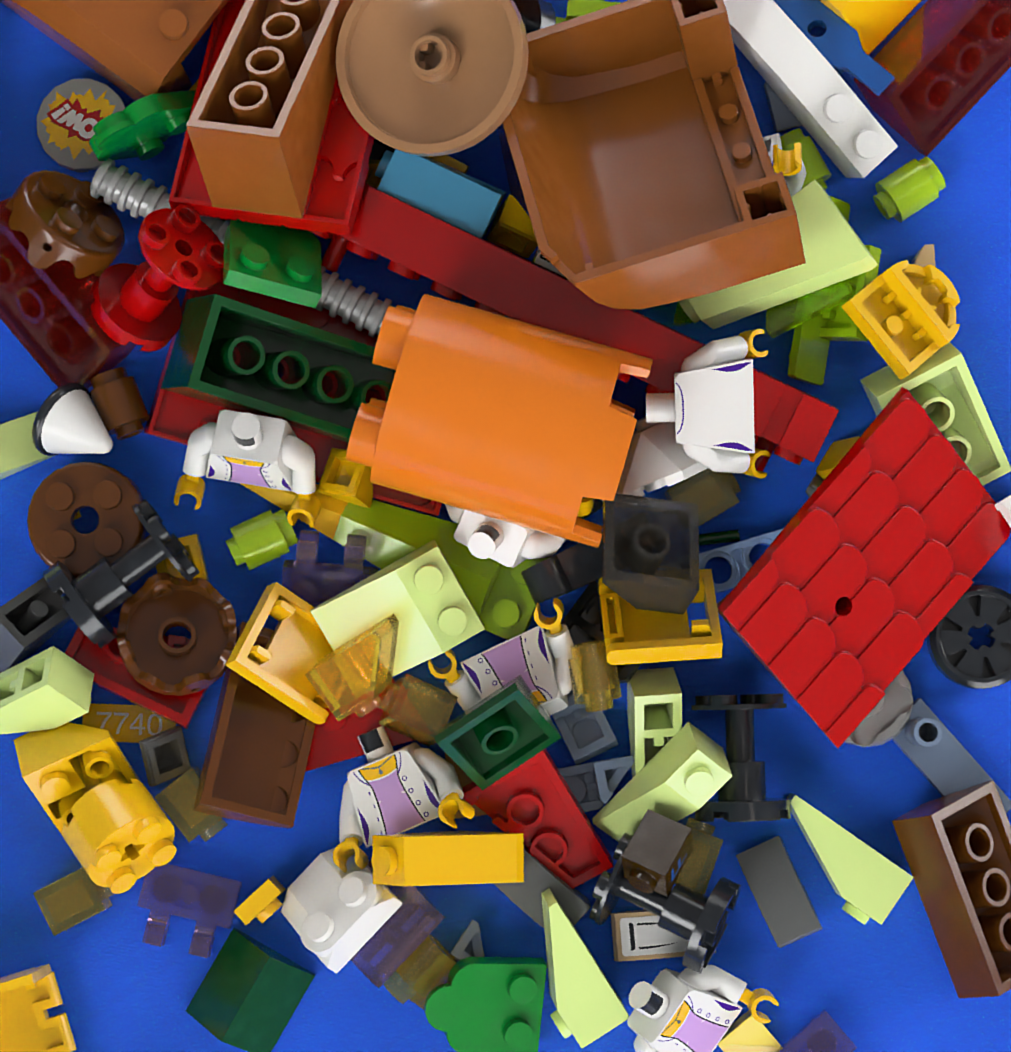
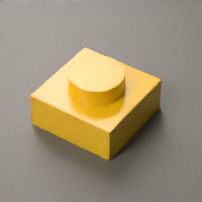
M272 876L233 912L245 925L255 918L263 924L283 905L277 897L286 889Z

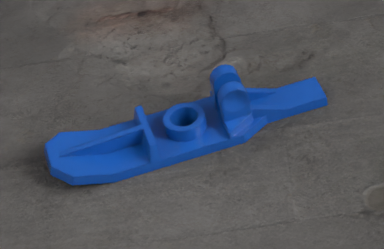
M773 0L812 42L839 75L844 71L862 82L877 96L895 80L891 73L863 51L858 32L821 1ZM815 27H822L826 30L824 35L820 37H813L809 34Z

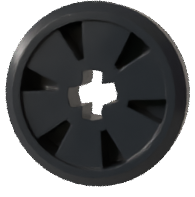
M988 585L970 586L929 633L926 641L930 657L937 669L946 678L958 685L974 689L992 688L1011 680V594L1000 588ZM985 625L989 629L986 636L991 639L989 646L979 645L974 649L970 645L973 637L969 636L968 632L971 627L979 629Z

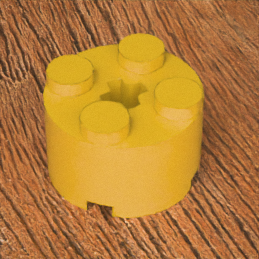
M129 778L132 784L120 785L117 779L103 782L86 792L70 809L74 817L69 827L64 823L62 828L64 840L90 879L96 885L108 887L114 894L128 891L133 887L136 880L148 874L155 867L163 866L170 862L177 851L173 844L175 837L173 824L146 786L140 780Z

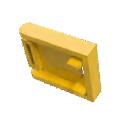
M712 569L607 575L598 580L606 659L609 664L624 665L722 658L723 641ZM704 602L706 619L691 620L690 634L686 604Z
M274 582L266 586L225 666L309 721L323 724L329 715L324 708L334 707L349 676L310 612L315 607L278 582ZM270 615L279 622L265 649L260 645L253 646L268 616Z

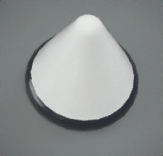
M67 383L60 386L46 398L36 414L32 437L35 448L41 454L47 456L58 454H105L113 448V441L92 402L90 392L82 384Z

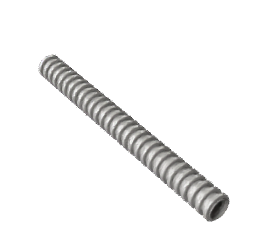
M110 158L101 163L90 185V195L97 199L102 196L104 197V203L108 205L116 203L118 210L124 212L128 209L130 210V216L136 219L139 216L145 218L149 213L157 209H171L169 204L170 194L167 187L163 185L159 188L155 187V181L150 178L146 181L141 180L142 175L138 172H134L132 175L129 174V169L124 165H121L119 168L115 167V161ZM200 216V220L224 244L225 232L231 220L223 221L220 218ZM321 265L322 295L315 309L320 312L324 308L329 310L328 315L332 318H335L337 315L343 317L342 323L346 325L350 321L355 323V329L358 331H362L363 328L369 330L368 336L372 338L379 335L383 318L388 306H391L392 300L386 298L383 302L378 299V293L372 292L369 295L365 293L366 288L359 285L356 288L352 286V280L346 278L345 281L339 279L340 275L333 272L330 275L326 273V267Z

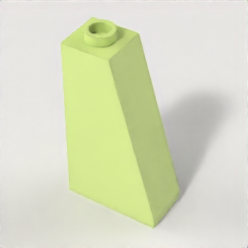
M813 180L791 197L797 213L805 264L678 302L694 323L701 320L712 329H716L870 271L878 263L826 191L816 180Z

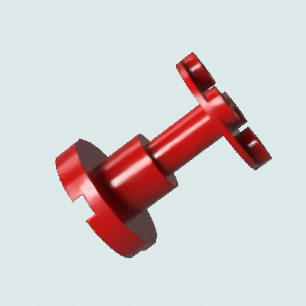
M181 204L176 206L175 209L162 208L149 213L142 221L138 234L141 251L146 261L140 265L127 263L112 265L102 272L92 286L91 293L93 292L95 301L91 304V311L95 321L111 339L123 346H126L130 341L137 345H144L140 351L146 352L156 351L166 346L178 332L181 325L182 311L177 297L179 287L198 291L207 290L217 285L223 278L224 244L200 220L197 211L188 205Z

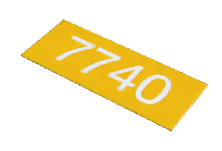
M91 703L89 712L83 715L82 725L109 730L116 742L139 743L141 740L176 726V723L138 705Z

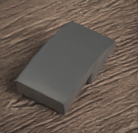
M779 836L736 855L760 911L779 948L823 929L807 891L800 882L783 840Z
M525 846L524 882L493 883L515 905L543 928L541 893L548 888L556 897L573 926L591 908L586 896L562 881L533 857Z

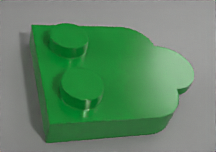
M196 90L151 94L133 102L123 111L115 112L100 120L93 127L95 134L89 140V145L98 161H106L108 158L118 160L139 157L141 161H144L161 153L165 148L163 142L171 136L186 131V124L190 117Z
M239 219L236 221L231 220L224 236L223 284L316 308L322 295L321 243L313 233L307 230L287 228L284 225L280 227L243 222Z
M467 957L461 959L451 968L447 984L435 987L427 996L424 1004L425 1016L435 1029L444 1031L450 1046L457 1052H538L547 964L543 958Z

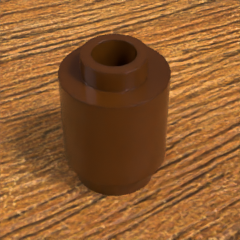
M125 367L105 371L90 379L93 390L90 392L91 398L109 435L116 434L118 440H123L144 431L142 424L148 421L150 417L134 376H128Z

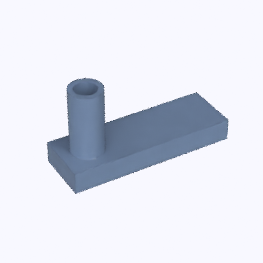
M917 698L913 703L909 722L900 734L892 740L943 797L986 781H992L991 777L921 698ZM995 783L1007 813L1011 809V800Z

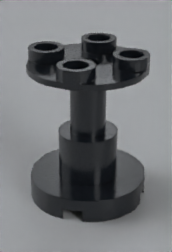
M146 499L139 504L135 503L132 508L150 535L114 562L110 563L107 558L103 557L76 578L60 561H57L43 572V576L52 592L54 593L59 589L63 592L60 596L65 604L62 606L69 616L94 644L98 643L101 649L117 637L106 615L133 595L129 588L132 583L166 558L170 560L180 574L189 582L193 581V577L200 573L189 558L190 554L174 533L169 534L162 524L161 517Z
M783 694L740 695V704L737 702V695L695 696V705H691V710H725L726 759L732 773V777L718 790V799H709L699 810L694 812L695 821L714 822V818H723V820H728V822L781 820L780 818L791 819L790 799L766 798L765 761H755L754 709L787 708V703H783Z
M624 833L613 856V859L617 860L612 874L603 871L594 888L592 897L596 901L591 909L589 918L598 925L604 924L615 908L619 898L660 916L658 927L689 941L682 965L702 973L703 967L706 968L728 925L725 923L729 914L726 909L734 910L741 885L722 877L709 897L680 883H676L667 897L655 891L652 893L639 891L624 878L621 856L633 837Z

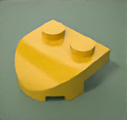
M908 260L898 262L888 268L841 306L900 380L909 376L941 347L948 344L955 337L960 327V324H956V306L960 303V298L950 279L933 265L922 267L908 264Z

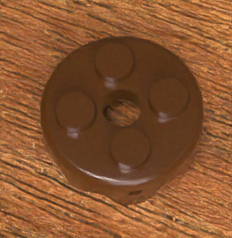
M36 171L24 178L4 207L12 211L9 218V227L12 230L21 231L27 236L29 241L28 260L33 267L44 269L56 261L66 260L73 264L72 269L76 278H85L92 273L99 278L102 272L110 267L119 255L125 243V232L122 223L114 209L104 203V197L100 196L96 199L90 195L91 182L80 181L70 175L57 171Z
M84 461L68 464L55 470L41 482L34 492L28 507V533L35 552L49 567L57 561L62 562L75 578L103 557L107 558L110 563L114 562L145 537L147 530L132 508L135 503L139 504L144 501L138 486L129 477L115 468L102 463ZM92 507L99 515V524L93 532L81 534L74 525L75 515L82 508Z
M157 573L149 577L145 584L122 605L117 629V644L120 657L133 678L149 690L164 695L177 696L197 693L211 686L227 670L228 667L225 664L237 641L235 613L230 601L226 600L205 579L197 577L189 582L185 578H177L170 573ZM176 626L187 629L191 634L189 643L178 649L169 647L163 640L165 633L170 628Z

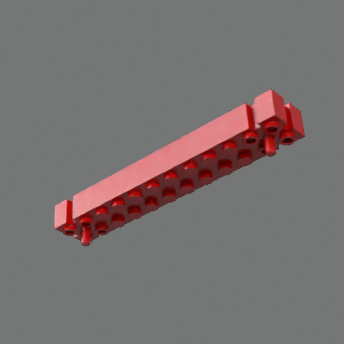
M367 183L364 185L351 236L332 234L328 231L326 233L309 231L327 240L328 238L331 239L321 261V265L326 267L328 271H338L347 250L369 260H377L378 256L381 255L391 260L387 267L389 270L410 280L415 279L418 281L420 276L423 275L433 280L430 287L431 290L454 301L456 299L460 301L464 295L476 301L474 308L501 316L506 315L515 320L651 358L653 361L649 377L634 376L648 383L645 389L646 393H675L674 373L681 371L685 358L705 346V344L632 309H614L596 303L576 288L567 278L483 238H478ZM753 368L755 448L768 451L770 457L774 451V454L799 466L803 458L814 462L839 410L829 403ZM618 373L617 379L628 383L631 375ZM763 455L758 457L755 462L756 470L763 472L770 457Z

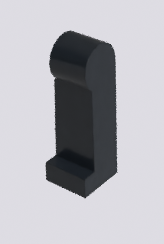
M642 511L603 531L598 548L578 543L521 572L535 605L554 597L559 598L661 551L644 512Z

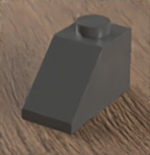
M44 577L0 607V673L23 662L34 654L71 619L62 606L65 604L60 596L63 592L59 589L53 593Z

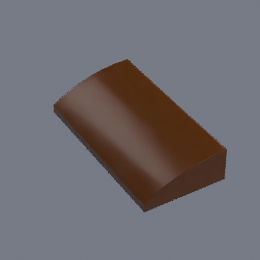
M241 622L237 627V641L247 624L246 622ZM263 627L253 646L260 645L265 649L274 630ZM228 667L224 674L193 811L243 822L291 829L294 825L316 723L309 721Z

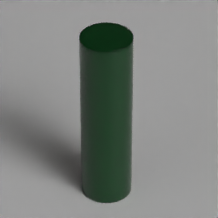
M738 529L696 534L698 546L740 541Z

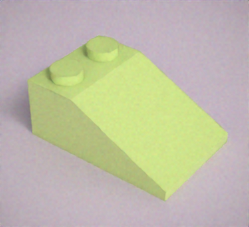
M950 342L941 347L914 372L902 380L898 378L889 365L860 380L876 417L901 387L907 389L924 408L943 436L952 444L957 454L979 479L982 486L1011 472V466L964 357Z
M435 540L428 542L310 610L358 693L441 655L485 630L481 619Z

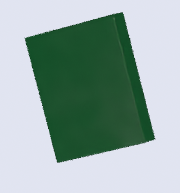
M521 675L441 727L434 736L439 747L482 791L562 738Z
M234 927L187 1007L186 1012L224 1043L248 1052H271L315 974Z

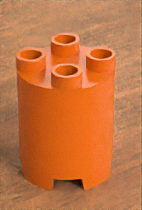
M424 294L417 310L402 305H397L396 308L388 306L377 338L372 363L396 370L387 402L371 398L369 404L361 403L351 431L346 460L372 467L371 483L598 548L602 538L603 526L577 517L583 497L614 501L637 422V419L634 418L636 409L612 399L618 373L648 378L653 359Z

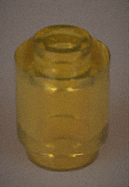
M604 640L583 642L570 646L572 658L568 659L574 703L584 704L585 712L613 708V700L622 697L617 665L607 662Z

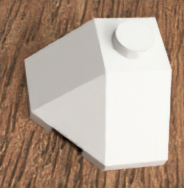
M646 416L637 420L636 431L633 433L614 501L602 500L605 508L629 503L645 495L643 490L645 489L647 492H651L666 485L671 486L707 469V467L686 455L683 444L676 443L675 422L646 423Z

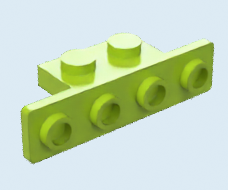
M829 196L848 222L850 204ZM865 245L878 263L872 270L799 297L792 348L789 353L788 376L790 378L811 385H822L830 341L868 340L841 306L877 277L881 256L880 248Z

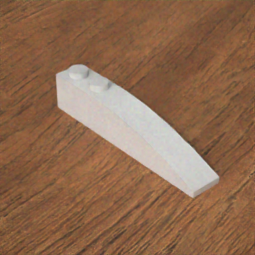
M723 0L734 44L846 178H865L898 147L838 72L773 0Z

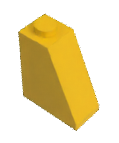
M457 830L372 835L373 854L371 863L373 867V884L430 886L524 882L523 833Z

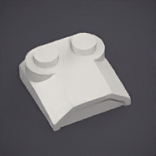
M335 848L320 853L287 888L281 913L300 935L303 945L316 954L328 969L337 974L403 903L386 885L373 884V870L368 865L364 869H360L355 863V855L348 858L346 863L347 872L344 873L333 861V851Z

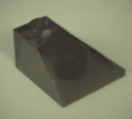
M616 493L614 501L603 500L602 583L636 609L684 614L699 591L698 504Z

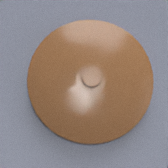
M354 0L343 20L336 47V74L342 97L349 111L361 127L372 137L394 149L419 156H443L463 151L492 134L503 123L515 106L522 91L528 68L529 52L526 29L521 14L513 0Z

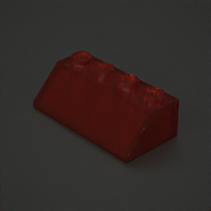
M928 0L873 58V60L891 73L895 80L877 96L858 79H853L871 108L921 154L928 156L1011 67V0Z
M9 197L0 201V319L58 388L67 383H79L88 389L92 386L90 379L114 368L128 356L136 344L129 341L126 346L115 342L95 321L91 311V304L95 301L91 289L98 279L97 276L92 273L85 278H76L72 269L73 264L66 260L56 261L44 269L35 268L30 264L28 260L29 241L27 236L23 232L12 230L9 227V218L12 211L4 207L11 198Z

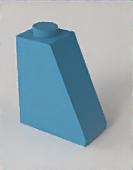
M395 149L394 153L389 150L385 151L375 172V176L382 179L377 188L378 190L481 239L488 233L506 194L505 191L428 156L412 155Z

